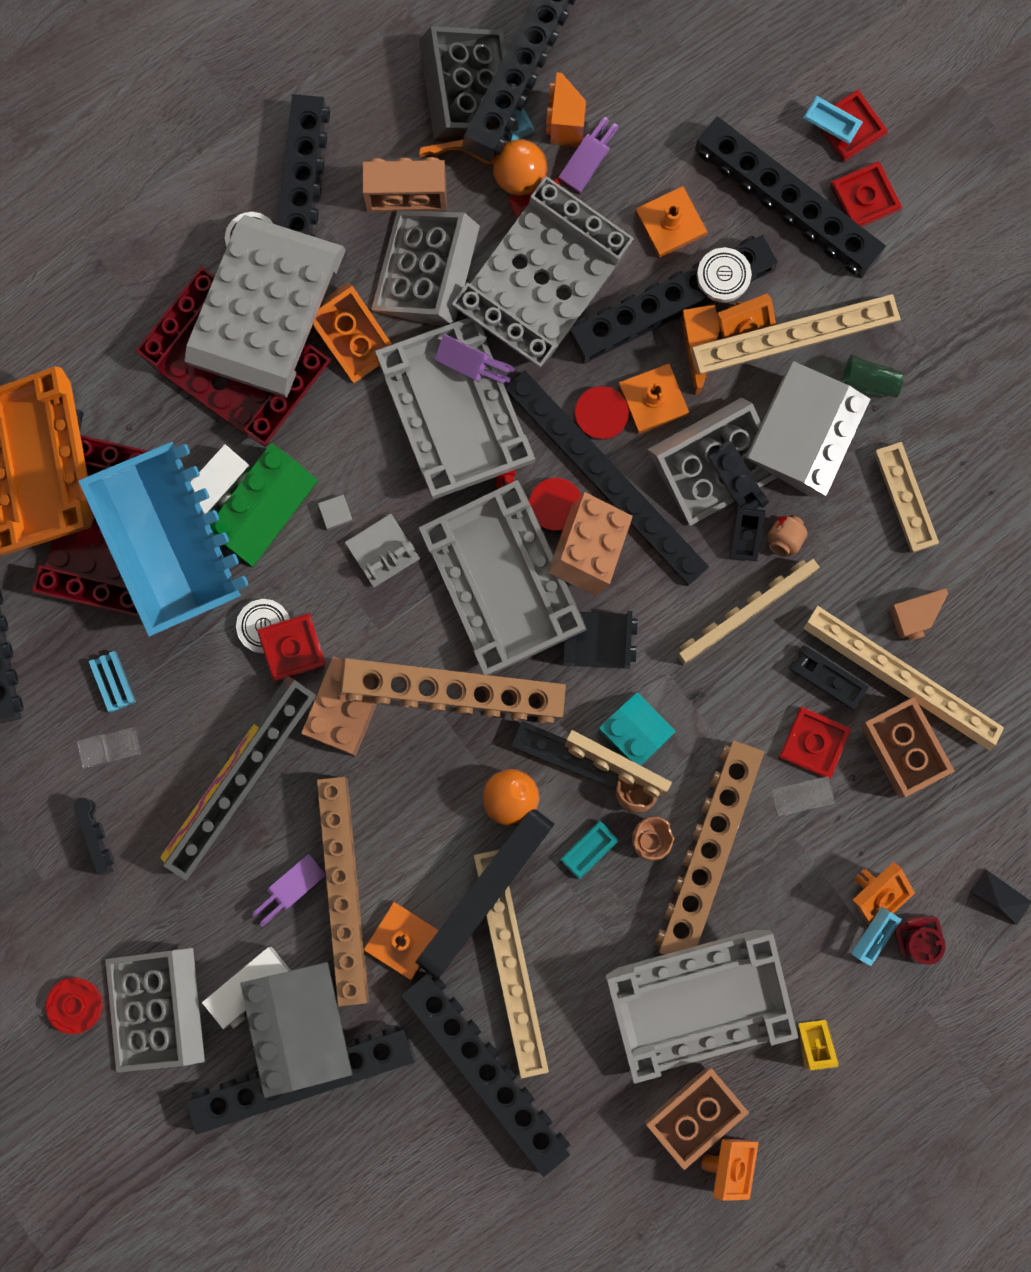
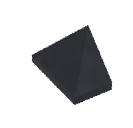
M984 869L969 891L1015 925L1018 924L1031 905V900L986 869Z

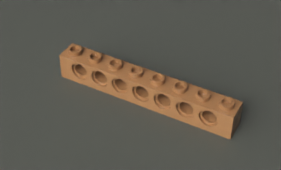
M345 658L342 661L339 695H346L345 700L362 702L363 697L374 698L373 703L390 705V700L400 701L402 707L418 708V704L429 705V710L445 711L446 707L456 708V713L473 714V710L484 711L483 716L500 717V713L511 714V719L522 721H526L527 716L538 717V722L554 724V719L563 718L566 684ZM370 675L376 679L377 685L374 690L364 687V676ZM397 678L403 682L404 690L402 693H396L392 690L391 681ZM421 682H427L431 686L430 696H423L419 692V684ZM448 685L457 687L459 696L456 700L450 699L447 696L446 689ZM476 688L484 690L486 694V699L483 703L476 701L474 698ZM504 691L509 692L513 697L511 706L505 705L501 700V695ZM531 694L536 695L540 700L538 709H533L529 705L528 699Z
M734 740L730 742L729 746L724 745L719 758L723 762L721 771H715L710 784L714 791L711 798L706 797L701 809V813L705 814L702 825L697 823L692 835V839L696 840L693 851L687 850L682 864L687 867L683 877L678 876L673 892L678 894L674 904H668L664 919L668 920L665 931L660 929L655 941V946L659 947L658 953L665 955L698 946L765 751ZM731 765H738L742 768L743 775L741 779L735 780L730 777L729 767ZM722 791L732 793L734 801L731 806H725L720 802L719 796ZM713 817L723 819L725 827L722 832L718 833L711 829L710 822ZM710 843L715 847L716 853L712 859H706L701 854L703 844ZM696 869H700L706 874V882L701 886L694 884L692 881V873ZM687 896H693L697 901V908L693 912L685 911L682 906V902ZM679 922L686 924L688 928V934L682 939L676 938L673 934V928Z
M346 777L317 780L338 1006L366 1004L369 1002L348 779Z

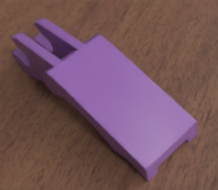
M607 117L602 119L591 135L587 134L558 178L560 182H564L573 188L579 195L599 164L608 154L610 148L606 144L612 139L619 127L614 123L602 140H597L608 125L609 120Z
M445 333L434 359L477 381H480L482 375L502 383H505V381L510 382L509 377L485 369L486 364L505 372L514 371V367L491 359L489 354L472 348Z
M308 854L267 889L271 897L257 908L252 916L254 918L257 917L275 900L279 906L261 921L260 925L262 927L265 926L282 909L284 911L288 910L304 894L326 877V872Z

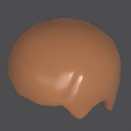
M620 779L617 781L616 798L619 805L627 812L634 814L646 812L654 806L657 798L643 791L644 787L636 783L631 785Z
M658 816L645 818L636 825L632 832L634 850L639 857L648 861L660 860L669 854L675 839L670 829V823Z

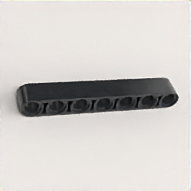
M536 809L526 814L415 961L419 967L436 980L439 979L553 828L554 822Z

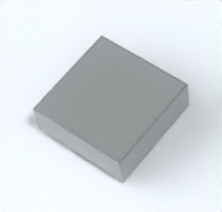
M344 495L318 503L327 530L353 522Z

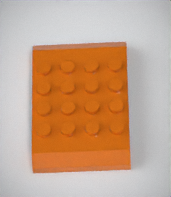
M54 366L0 386V556H4L91 528L94 514L79 483V480L88 477L71 382L60 367Z

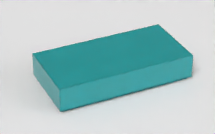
M598 821L560 860L580 879L619 840L601 821Z

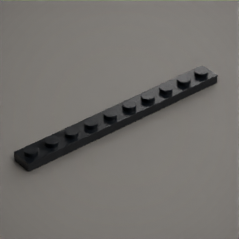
M525 370L505 387L506 392L600 493L614 507L633 516L630 525L687 586H690L709 568L706 562Z

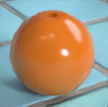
M524 139L506 143L500 155L496 154L493 162V174L496 182L504 191L515 196L533 193L548 171L546 157L542 150L536 144Z
M506 769L493 774L486 782L482 794L483 807L487 815L494 822L503 826H518L528 812L533 809L537 810L540 801L539 789L535 781L527 773L518 769Z

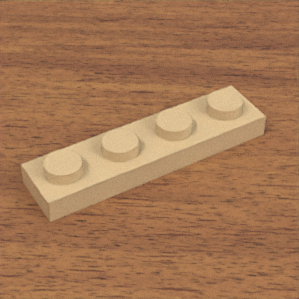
M902 442L876 450L874 452L911 554L938 545V538Z
M573 730L567 738L565 747L569 748V753L581 759L586 757L594 761L593 765L600 770L606 772L611 770L619 774L618 778L627 784L633 785V783L644 787L643 791L652 797L658 798V796L664 798L672 784L671 781Z

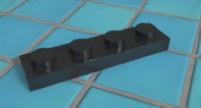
M521 721L512 743V748L610 788H615L619 774L608 770V772L600 770L593 765L594 761L586 757L581 759L569 753V748L565 747L567 739Z

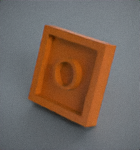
M684 186L635 209V213L659 258L707 235V230Z
M768 293L744 303L736 302V306L733 303L728 309L717 313L722 339L776 325L772 299Z
M670 364L619 382L620 390L627 402L638 434L689 415V410Z
M893 862L876 878L868 869L862 870L861 873L864 875V878L858 874L855 878V883L864 890L853 899V902L867 925H870L881 907L895 913L915 892L902 868Z
M394 902L364 950L412 980L419 969L415 961L439 930Z
M722 1139L719 1156L711 1154L703 1156L702 1170L716 1173L713 1198L722 1201L750 1200L759 1142Z

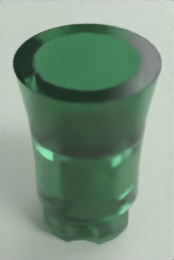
M851 354L845 366L842 383L851 386L860 393L883 397L888 395L897 398L903 385L904 374L901 371L894 370V368L869 362Z

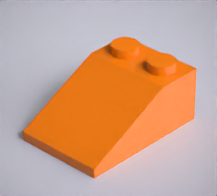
M347 282L322 300L313 322V327L351 381L355 383L379 366L375 351L390 346L392 343L350 283Z

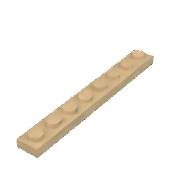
M891 294L695 346L690 351L697 375L699 376L889 325L901 319L894 296Z
M816 607L803 629L908 698L915 697L919 705L989 751L996 746L1004 727L821 607Z
M499 850L474 855L478 877H480ZM508 886L488 912L487 920L521 1078L548 1073L549 1070L511 892Z

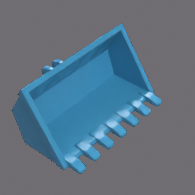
M173 442L167 443L79 480L80 486L109 547L108 550L113 556L115 565L123 578L148 636H152L241 596L239 589L248 586L245 576L233 579L229 570L230 567L239 564L236 555L232 554L223 557L219 546L229 542L227 534L222 532L214 536L209 524L219 520L217 512L213 510L204 514L199 503L209 498L207 489L203 488L194 492L190 480L200 476L197 467L193 466L185 470L180 458L190 454L186 444L175 448Z

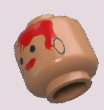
M795 515L777 518L767 534L769 548L775 554L782 557L798 553L808 534L806 527L803 525L804 522Z

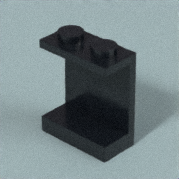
M627 611V614L580 612L587 630L565 640L564 666L630 669V662H636V646H631L632 635H637L638 619L632 618L633 611Z

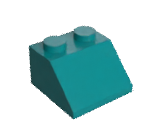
M638 692L621 706L598 730L623 757L640 766L676 732Z

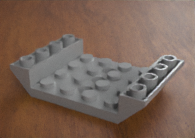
M545 176L531 195L529 204L473 281L465 285L452 303V306L541 368L554 354L570 332L573 324L578 321L615 270L634 238ZM515 257H523L527 261V266L523 269H517L513 266L512 260ZM538 272H544L548 275L549 281L544 285H540L535 282L534 275ZM561 287L567 288L571 293V297L567 300H560L556 296V290Z

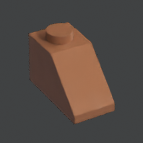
M947 588L895 604L889 608L900 640L908 637L909 642L925 637L924 632L932 627L948 595Z

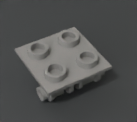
M389 514L345 542L374 588L420 559L415 548L407 539L392 514Z

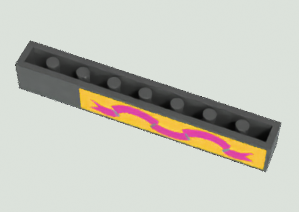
M288 676L285 678L158 860L164 867L184 880H188L317 695Z

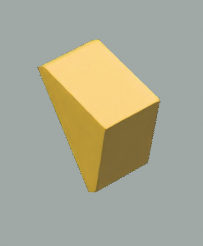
M826 1020L798 1023L804 1068L811 1071L838 1067L837 1057Z

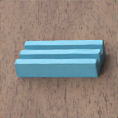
M116 651L89 661L108 712L111 713L136 703ZM110 660L114 664L127 697L124 701L121 698L108 661ZM100 664L103 666L117 704L113 705L98 667Z
M881 907L851 954L872 966L902 919Z

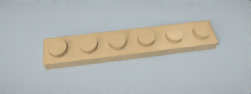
M804 559L791 568L793 572L785 579L782 575L768 584L771 589L764 594L760 591L756 592L746 600L748 605L740 610L738 607H735L724 615L726 621L719 626L715 622L702 631L704 634L702 638L696 642L691 638L679 648L682 652L677 656L683 666L810 577L820 568L814 559L808 563Z

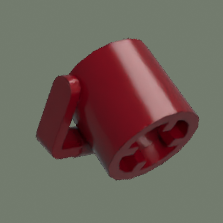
M921 915L907 919L905 923L899 924L895 929L894 934L901 957L906 956L916 964L929 965L940 961L944 956L946 950L945 940L940 922L935 916L923 917ZM930 923H933V924H934V927H935V929H932V928H920V927H924V926H926V924H930ZM909 930L910 932L903 941L900 932Z

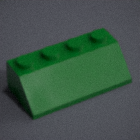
M271 443L217 513L219 520L209 524L214 536L225 532L229 542L223 544V546L254 567L317 484L318 480L292 457Z

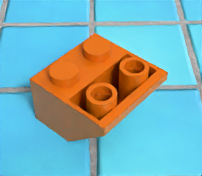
M559 72L556 73V82H550L546 134L551 135L550 144L579 147L583 141L586 100L563 73Z

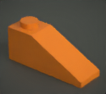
M715 305L683 310L681 316L695 395L701 394L707 373L697 375L690 349L717 341L720 325Z

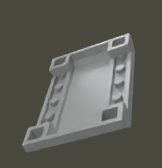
M244 215L235 226L187 343L184 362L189 366L287 398L297 374L295 367L332 274H337L345 254L344 246Z
M470 318L375 351L381 372L432 500L535 463L534 454L526 435L522 431L504 384L482 375L480 381L474 380L434 360L444 333L472 348L489 354V358L493 359L482 326ZM486 364L485 369L499 373L497 368Z
M518 480L419 527L474 647L475 656L484 675H492L587 630L566 581L548 573L554 555Z
M771 930L745 932L618 967L605 975L634 1084L660 1077V1071L768 1041L772 1046L798 1038L774 934Z

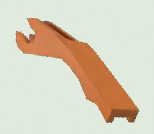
M463 140L420 147L419 153L421 158L427 155L438 156L447 151L462 150L485 164H493L495 158L494 156L492 161L489 162L463 150Z

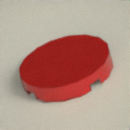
M598 386L590 388L581 395L576 403L575 420L577 426L589 438L593 440H609L623 431L628 421L629 409L626 400L620 392L611 387Z
M548 478L534 488L529 503L543 530L560 532L563 531L572 504L581 494L578 488L568 480Z
M76 977L68 978L55 984L48 993L45 1008L51 1025L59 1032L71 1035L83 1033L97 1023L103 1010V1001L98 988L93 983Z

